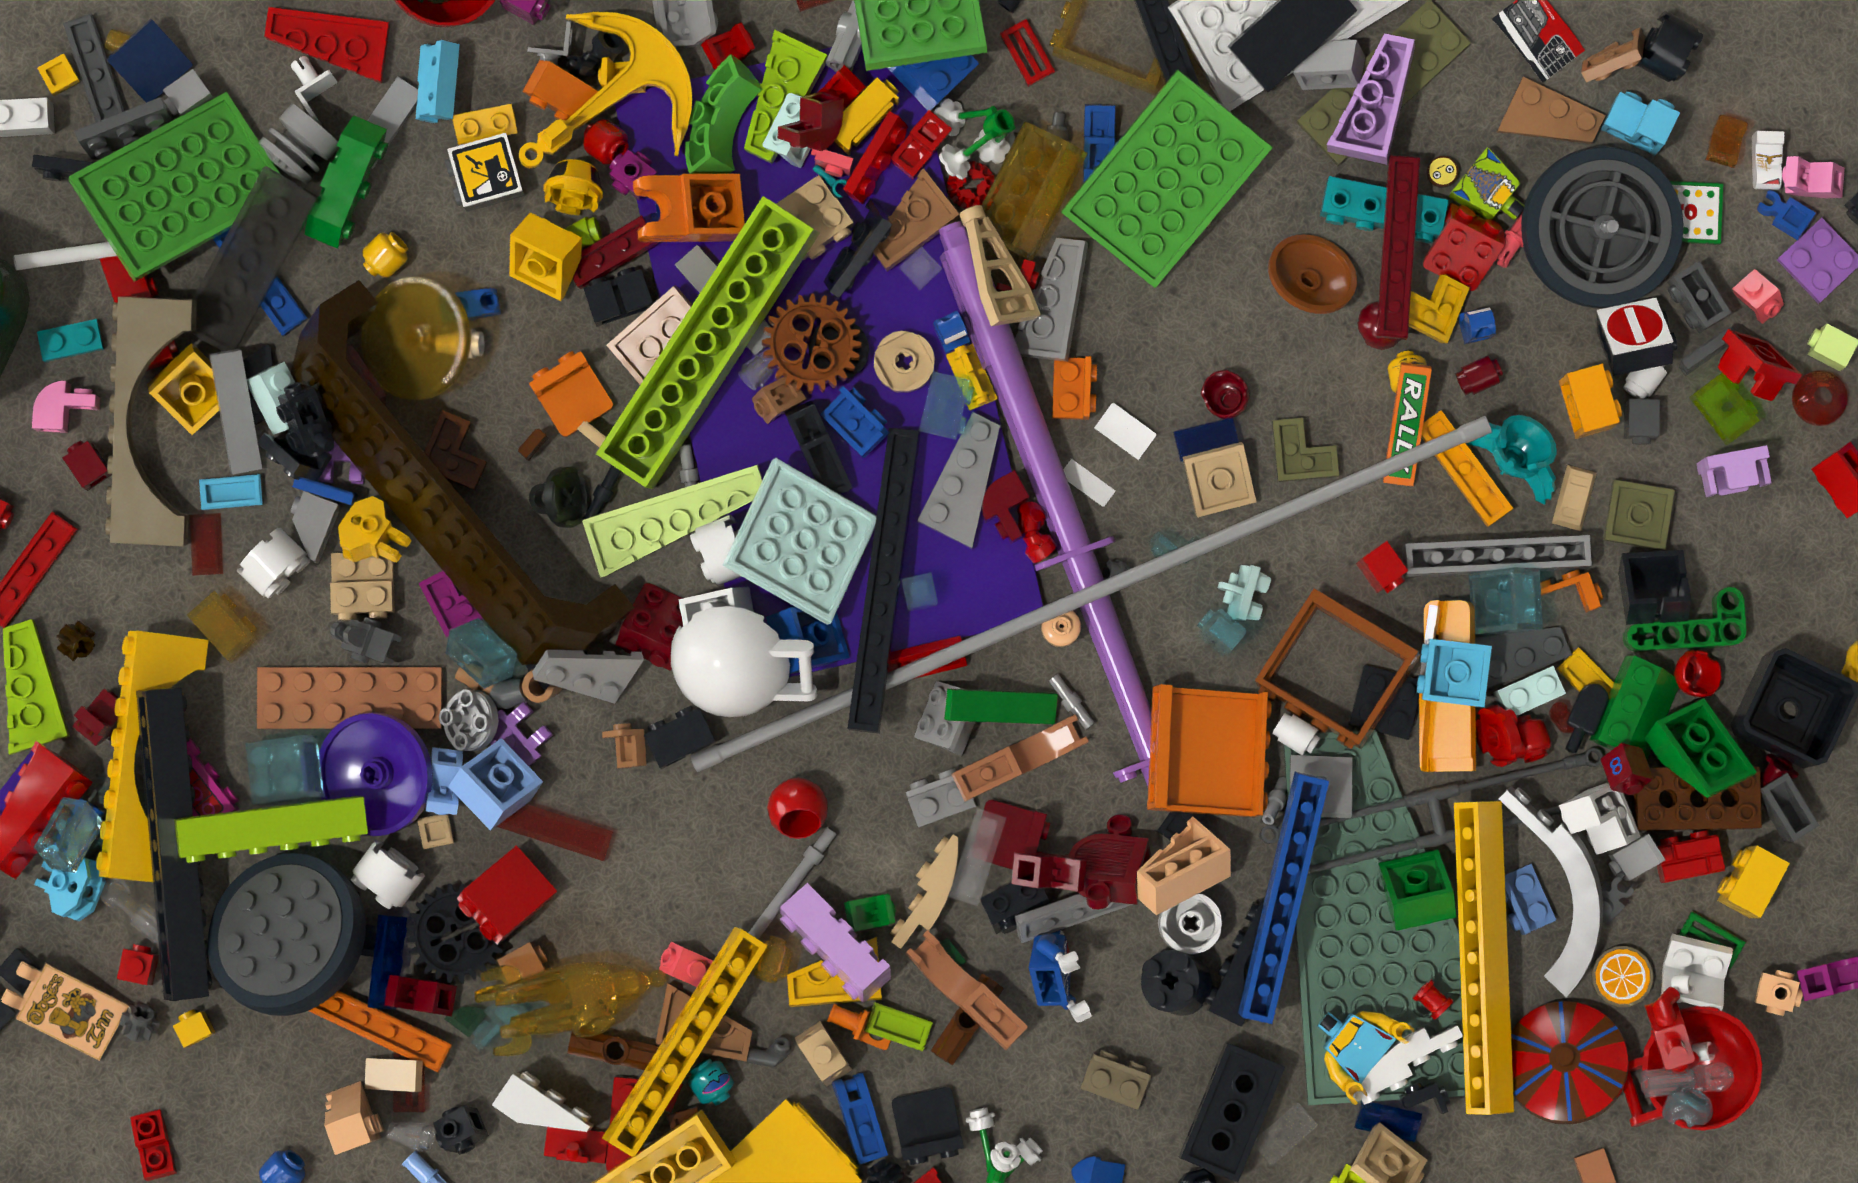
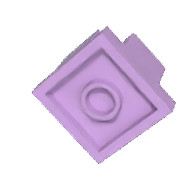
M1767 445L1708 456L1696 463L1698 474L1702 476L1706 497L1716 495L1717 491L1720 496L1747 491L1750 486L1757 484L1760 487L1771 484L1767 459L1770 456Z

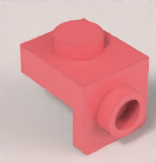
M812 149L811 155L815 156V165L826 168L825 172L835 177H842L843 174L850 176L853 168V158L826 149L821 152Z
M1755 269L1732 288L1737 298L1755 312L1757 320L1762 324L1769 318L1775 317L1784 306L1780 290Z
M671 942L661 956L659 970L697 987L713 960Z

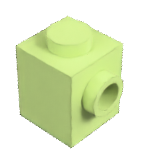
M1826 324L1820 330L1815 328L1807 343L1811 348L1807 355L1841 371L1849 363L1858 345V339Z

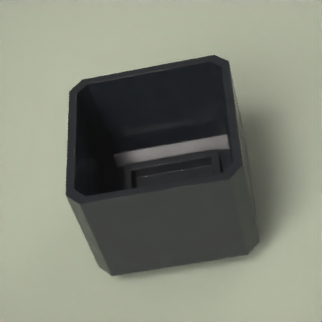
M1787 648L1764 655L1731 722L1733 734L1801 768L1826 763L1858 697L1857 682ZM1784 702H1790L1795 706L1796 713L1792 719H1785L1780 713V707Z

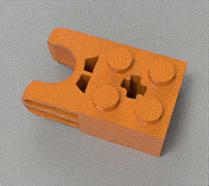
M740 174L648 175L633 181L635 195L651 198L660 208L659 221L648 222L637 230L640 242H728L735 240L745 224Z

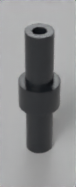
M613 465L610 466L602 484H598L592 494L594 499L584 519L599 515L605 502L609 503L614 494L612 489L622 472Z

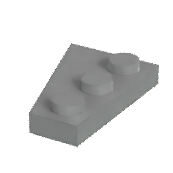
M546 650L532 673L534 680L615 704L644 661L642 652H631L630 656L615 655V651H603L602 655H586L583 650Z

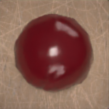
M1378 301L1368 303L1360 311L1357 322L1358 330L1365 343L1379 350L1394 347L1401 339L1376 338Z
M1229 370L1212 373L1205 379L1201 389V396L1207 409L1213 415L1222 419L1236 418L1246 410L1250 398L1246 382L1238 374Z

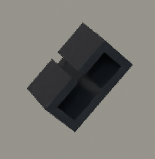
M634 267L619 271L617 273L618 277L613 280H606V277L597 278L588 282L589 287L583 288L597 327L646 311L653 304L641 269L635 271Z
M689 706L675 713L677 719L667 724L663 719L647 727L649 732L644 734V737L660 769L685 758L690 753H696L716 743L700 708L693 710L692 706Z

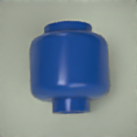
M291 1150L275 1151L260 1168L259 1177L262 1183H301L305 1177V1164L302 1158Z

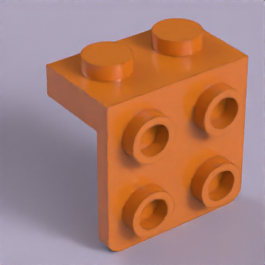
M574 351L565 354L558 359L559 365L551 370L548 367L539 370L532 376L533 381L529 383L563 437H568L578 431L577 428L583 421L591 423L613 408V402L581 351L576 354Z

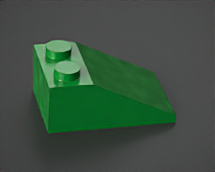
M1704 698L1656 721L1644 738L1663 765L1706 798L1730 788L1757 773Z

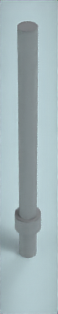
M827 827L813 847L809 845L803 853L804 859L750 929L749 934L757 939L761 937L779 913L780 907L790 898L814 864L818 865L823 859V852L835 838L836 833Z

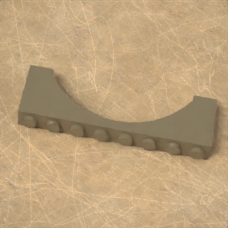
M120 296L118 297V302H114L112 310L113 321H117V333L112 334L111 340L112 351L116 352V364L111 365L110 371L111 382H115V395L111 394L109 401L110 413H114V425L109 426L108 432L109 444H113V456H109L107 462L108 474H112V486H108L106 493L107 505H111V517L106 518L105 532L106 535H110V543L186 546L189 540L190 514L181 513L157 491L147 477L135 450L132 435V412L137 389L154 359L174 339L186 331L196 330L197 300Z

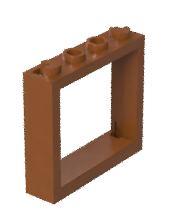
M1314 588L1255 679V682L1260 687L1259 693L1268 692L1269 700L1274 701L1275 698H1278L1286 703L1284 708L1297 717L1304 714L1312 719L1310 724L1319 731L1326 733L1327 730L1335 733L1338 735L1336 740L1345 747L1352 749L1353 746L1362 749L1419 660L1420 654L1416 649ZM1317 609L1404 661L1358 734H1355L1271 682Z

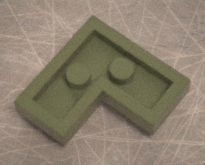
M1303 418L1272 421L1277 482L1339 477L1336 445L1306 448Z

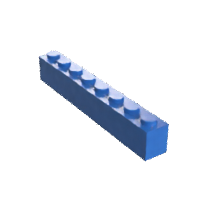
M1294 772L1238 1011L1243 1018L1273 1024L1329 785V780Z

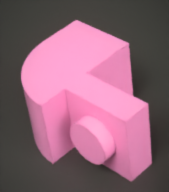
M1799 156L1787 157L1786 166H1784L1782 172L1785 193L1793 196L1814 198H1842L1845 168L1834 162L1810 163Z
M67 381L54 382L46 386L38 394L34 402L32 428L41 432L68 433L69 409L100 410L101 398L92 394L93 390L76 388L74 393H70L71 384Z

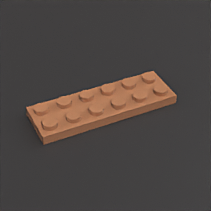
M257 667V729H333L349 717L370 712L390 714L403 720L413 729H442L439 714L442 710L443 668Z

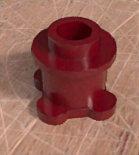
M1769 753L1765 758L1769 764L1764 772H1760V787H1764L1785 773H1788L1792 779H1796L1799 774L1794 770L1791 762Z

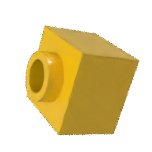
M195 1009L178 1016L180 1022L173 1025L183 1048L190 1047L216 1033L205 1011L196 1013Z

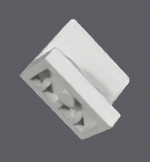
M1672 934L1663 962L1661 995L1667 988L1671 987L1673 976L1691 975L1689 984L1694 985V991L1692 994H1680V999L1677 1003L1683 1002L1701 1007H1713L1722 1011L1724 1006V981L1732 958L1733 948Z

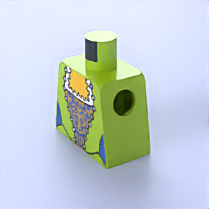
M1488 147L1448 196L1455 202L1469 207L1487 219H1493L1497 212L1502 210L1515 220L1524 209V204L1512 196L1513 192L1520 185L1519 180Z

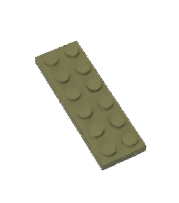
M1431 0L1422 5L1391 34L1415 40V50L1401 108L1471 44ZM1376 49L1365 58L1362 77ZM1356 87L1331 89L1296 122L1337 166L1349 156L1328 152L1327 143L1331 135H1333L1344 110H1346Z

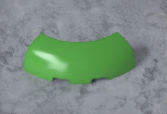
M731 54L709 77L706 82L709 85L701 102L696 101L689 119V124L692 126L690 141L685 142V157L689 174H729L735 170L732 159L734 134L745 109L755 96L762 91V88L752 72Z

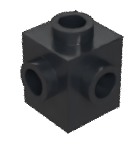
M473 1107L451 1108L442 1113L443 1118L433 1123L437 1132L435 1137L439 1146L444 1151L455 1152L459 1155L470 1152L475 1148V1143L489 1136L478 1109Z

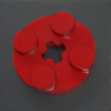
M1490 705L1478 711L1477 714H1480V719L1476 720V740L1483 754L1489 752L1494 758L1490 760L1493 765L1504 767L1516 762L1519 757L1525 754V746L1520 739L1516 726L1518 723L1517 716L1512 709L1504 710L1499 705Z

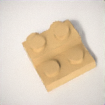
M820 175L776 203L820 232L803 260L808 257L811 260L817 258L827 250L825 245L834 239L838 243L852 233L850 229L853 227V221L837 198L833 196Z
M331 553V614L338 615V620H357V614H369V619H387V613H395L393 561L380 555L378 559L371 556L357 562H352L344 558L343 553Z
M1379 1122L1372 1128L1350 1170L1367 1183H1420L1425 1175L1422 1170L1427 1159Z

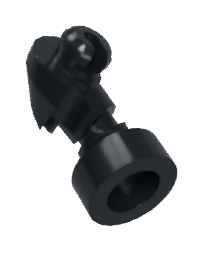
M599 31L592 39V50L587 51L582 57H577L576 55L568 56L565 61V68L578 79L591 77L598 73L599 68L597 66L602 62L601 59L603 57H609L611 60H614L623 51L624 42L616 34Z

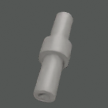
M691 445L681 446L679 449L682 464L680 478L681 483H685V487L697 484L699 480L698 468H694Z
M1059 674L1049 680L1050 684L1062 698V705L1068 712L1071 711L1076 715L1085 730L1095 723L1081 705L1082 699L1076 692L1072 693Z
M1280 777L1274 790L1268 794L1267 808L1262 817L1265 824H1273L1277 813L1284 807L1287 791L1285 777Z

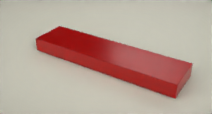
M54 512L50 513L0 582V626L3 628L8 627L78 531V529Z

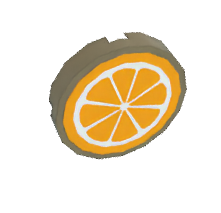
M1615 946L1603 951L1596 958L1591 969V984L1594 991L1605 1003L1615 1007H1631L1641 1002L1650 992L1653 983V969L1648 959L1639 950L1628 946Z

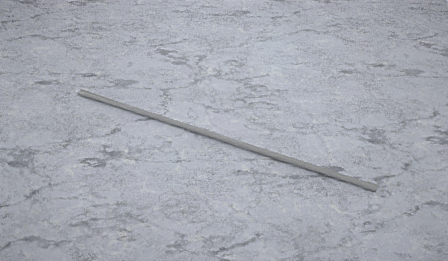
M1482 416L1461 425L1454 431L888 672L886 690L1460 444L1469 443L1492 433L1486 416ZM853 688L723 744L714 745L691 755V761L695 770L698 773L723 762L731 756L850 706Z

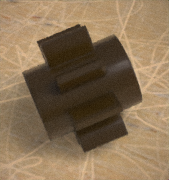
M78 620L75 625L65 624L60 630L59 635L56 636L61 643L58 645L57 650L72 661H75L77 657L86 658L96 645L91 639L95 632Z

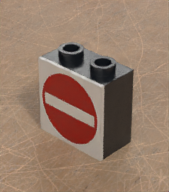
M1657 298L1597 310V334L1613 376L1673 364V351L1677 350V341L1674 332H1670L1668 329L1669 322L1666 311H1661Z

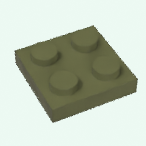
M1614 479L1612 481L1603 541L1664 551L1666 549L1675 490Z

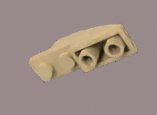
M954 834L950 839L945 836L934 850L939 855L932 864L926 861L916 877L921 879L917 885L924 889L926 894L924 897L919 893L908 907L912 911L906 922L900 918L890 932L894 936L891 942L900 949H902L918 925L930 931L946 903L952 887L958 858V837Z

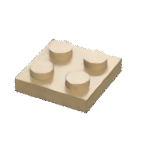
M1242 442L1183 457L1197 517L1256 503L1244 444Z

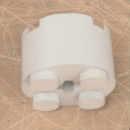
M732 515L695 529L696 533L690 535L696 552L700 551L705 562L701 563V568L707 581L711 579L712 583L715 582L717 585L741 577L739 574L723 566L739 530L734 531L731 524L736 522Z
M280 527L270 533L273 537L270 542H264L263 540L259 542L240 564L242 567L237 569V572L257 592L268 599L275 593L277 595L282 593L291 583L287 578L295 571L297 573L301 572L310 562V559L306 557L307 553Z
M375 840L353 869L354 876L351 881L363 890L368 888L377 895L376 901L388 909H391L392 906L403 907L425 875L423 873L416 874L415 872L418 870V867L396 849L391 847L387 852L381 848L384 843Z
M1198 893L1160 913L1158 920L1159 932L1164 942L1173 950L1186 954L1204 952L1211 948L1220 936L1222 928L1220 910L1209 897ZM1185 916L1188 918L1195 916L1197 918L1195 921L1197 929L1195 931L1183 928L1185 925L1183 918Z

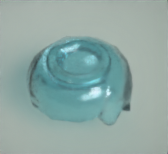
M1678 1087L1665 1100L1662 1116L1671 1124H1674L1678 1119H1683L1689 1128L1694 1125H1705L1712 1119L1713 1105L1710 1099L1701 1091L1691 1087Z

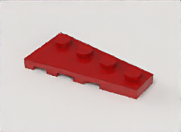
M268 7L264 34L267 40L382 84L390 29L389 22Z

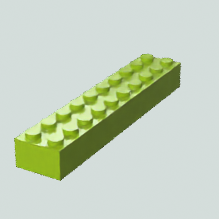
M763 196L596 452V455L645 488L654 489L820 232Z

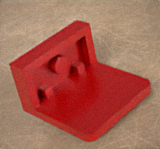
M1450 203L1446 211L1445 227L1423 259V266L1437 275H1447L1470 288L1469 291H1474L1505 246L1504 229L1492 219L1484 220L1467 206L1461 205L1459 207Z

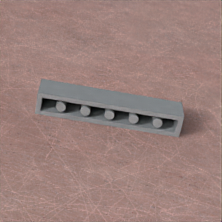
M1590 535L1409 543L1402 547V562L1408 569L1403 578L1581 570L1592 566Z

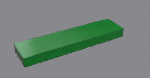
M947 689L944 719L970 722L1055 724L1058 694L1048 692Z

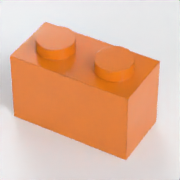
M539 60L522 92L531 97L529 99L531 104L543 110L548 107L556 112L554 115L556 119L567 120L598 91L554 63Z

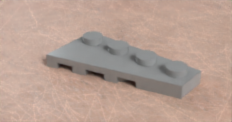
M1064 238L1055 239L1041 272L1042 277L1037 289L1033 290V296L1041 315L1034 320L1020 322L1017 328L1018 333L1015 341L1022 357L1068 362L1088 248L1086 241Z
M972 412L917 522L972 549L1000 425Z

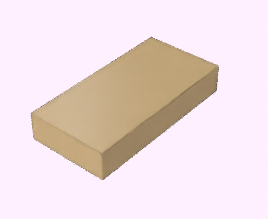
M366 1058L365 1089L421 1092L423 1061Z

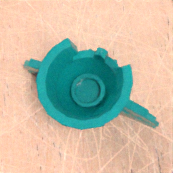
M1514 415L1504 420L1502 426L1489 423L1492 433L1466 443L1467 445L1479 446L1493 453L1501 475L1506 474L1511 477L1525 479L1532 488L1536 501L1545 505L1546 499H1552V492L1556 490L1554 483L1556 477L1549 465L1554 462L1557 455L1556 443L1551 433L1535 419L1523 415Z

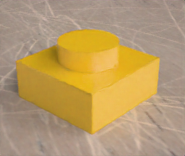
M64 53L37 68L53 96L80 82Z

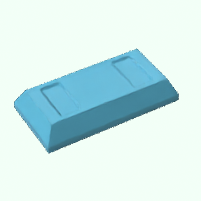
M260 474L199 480L201 510L263 505Z

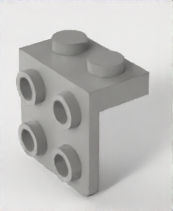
M652 0L657 30L676 49L696 47L716 33L718 18L713 11L712 0Z

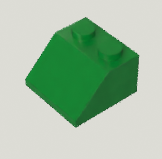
M1439 850L1378 863L1388 909L1396 931L1456 918L1454 891Z

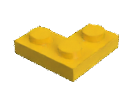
M1439 275L1430 300L1411 291L1409 327L1440 343H1448L1470 288L1447 275Z

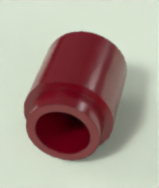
M1487 355L1461 367V371L1455 373L1464 395L1470 393L1475 395L1499 384V377L1503 375V372L1496 358L1490 360Z

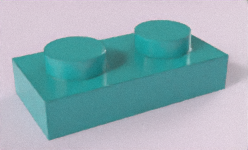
M98 319L37 331L43 362L104 350Z

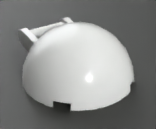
M730 606L712 607L693 614L690 622L683 627H678L671 645V668L682 693L697 707L717 716H747L760 711L773 701H812L817 697V688L813 685L811 665L814 645L808 640L779 639L778 633L763 622L764 616L747 609ZM789 658H799L800 683H787L790 672Z

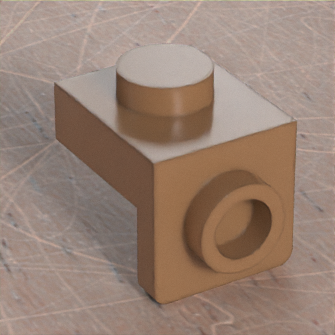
M628 723L615 724L612 731L602 732V738H615L617 768L647 766L644 729H632L631 724Z

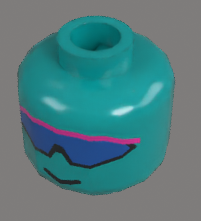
M708 1058L689 1071L691 1076L688 1079V1085L700 1103L708 1104L713 1102L717 1106L730 1097L728 1091L733 1087L734 1081L721 1061H712L711 1058Z

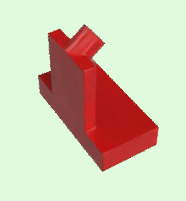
M547 1127L544 1156L556 1157V1160L605 1164L608 1142L602 1139L605 1132L595 1130L583 1132Z

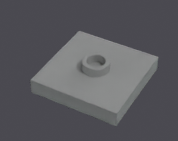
M1291 755L1290 789L1295 771L1329 780L1321 817L1351 818L1352 757Z

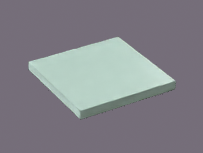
M775 458L770 463L723 566L828 625L836 614L874 531L877 516Z

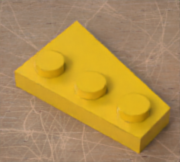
M877 937L868 940L867 943L873 948V952L878 957ZM824 960L787 975L790 1007L859 1002L861 1000L858 997L853 1000L844 991L842 986L845 983L838 975L833 978L821 965ZM881 988L867 1001L882 1000Z

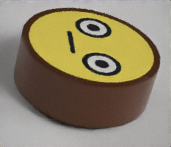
M1446 156L1434 158L1427 167L1429 182L1439 188L1450 186L1458 175L1456 163Z

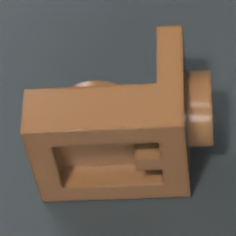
M785 376L761 388L752 398L755 411L760 417H763L767 424L774 421L777 416L802 404L806 400L801 390L796 392L795 382L785 387Z

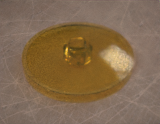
M406 277L390 283L375 297L378 305L362 327V351L367 368L374 380L384 390L399 398L422 400L440 395L455 383L468 360L471 330L467 312L457 295L449 287L437 280L424 277Z

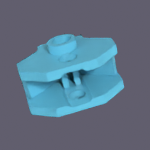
M76 854L61 865L43 861L41 867L52 872L49 881L37 878L34 885L45 889L44 892L49 894L52 913L80 922L95 911L106 883L105 877H99L96 861ZM91 887H92V889H93V894H92L90 897H87V896L89 895V893H90V891H91Z

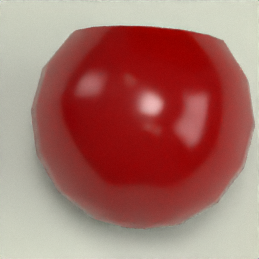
M790 778L781 782L772 791L767 806L768 817L773 827L783 835L795 839L806 838L813 835L824 825L828 814L827 798L822 789L814 782L805 778Z

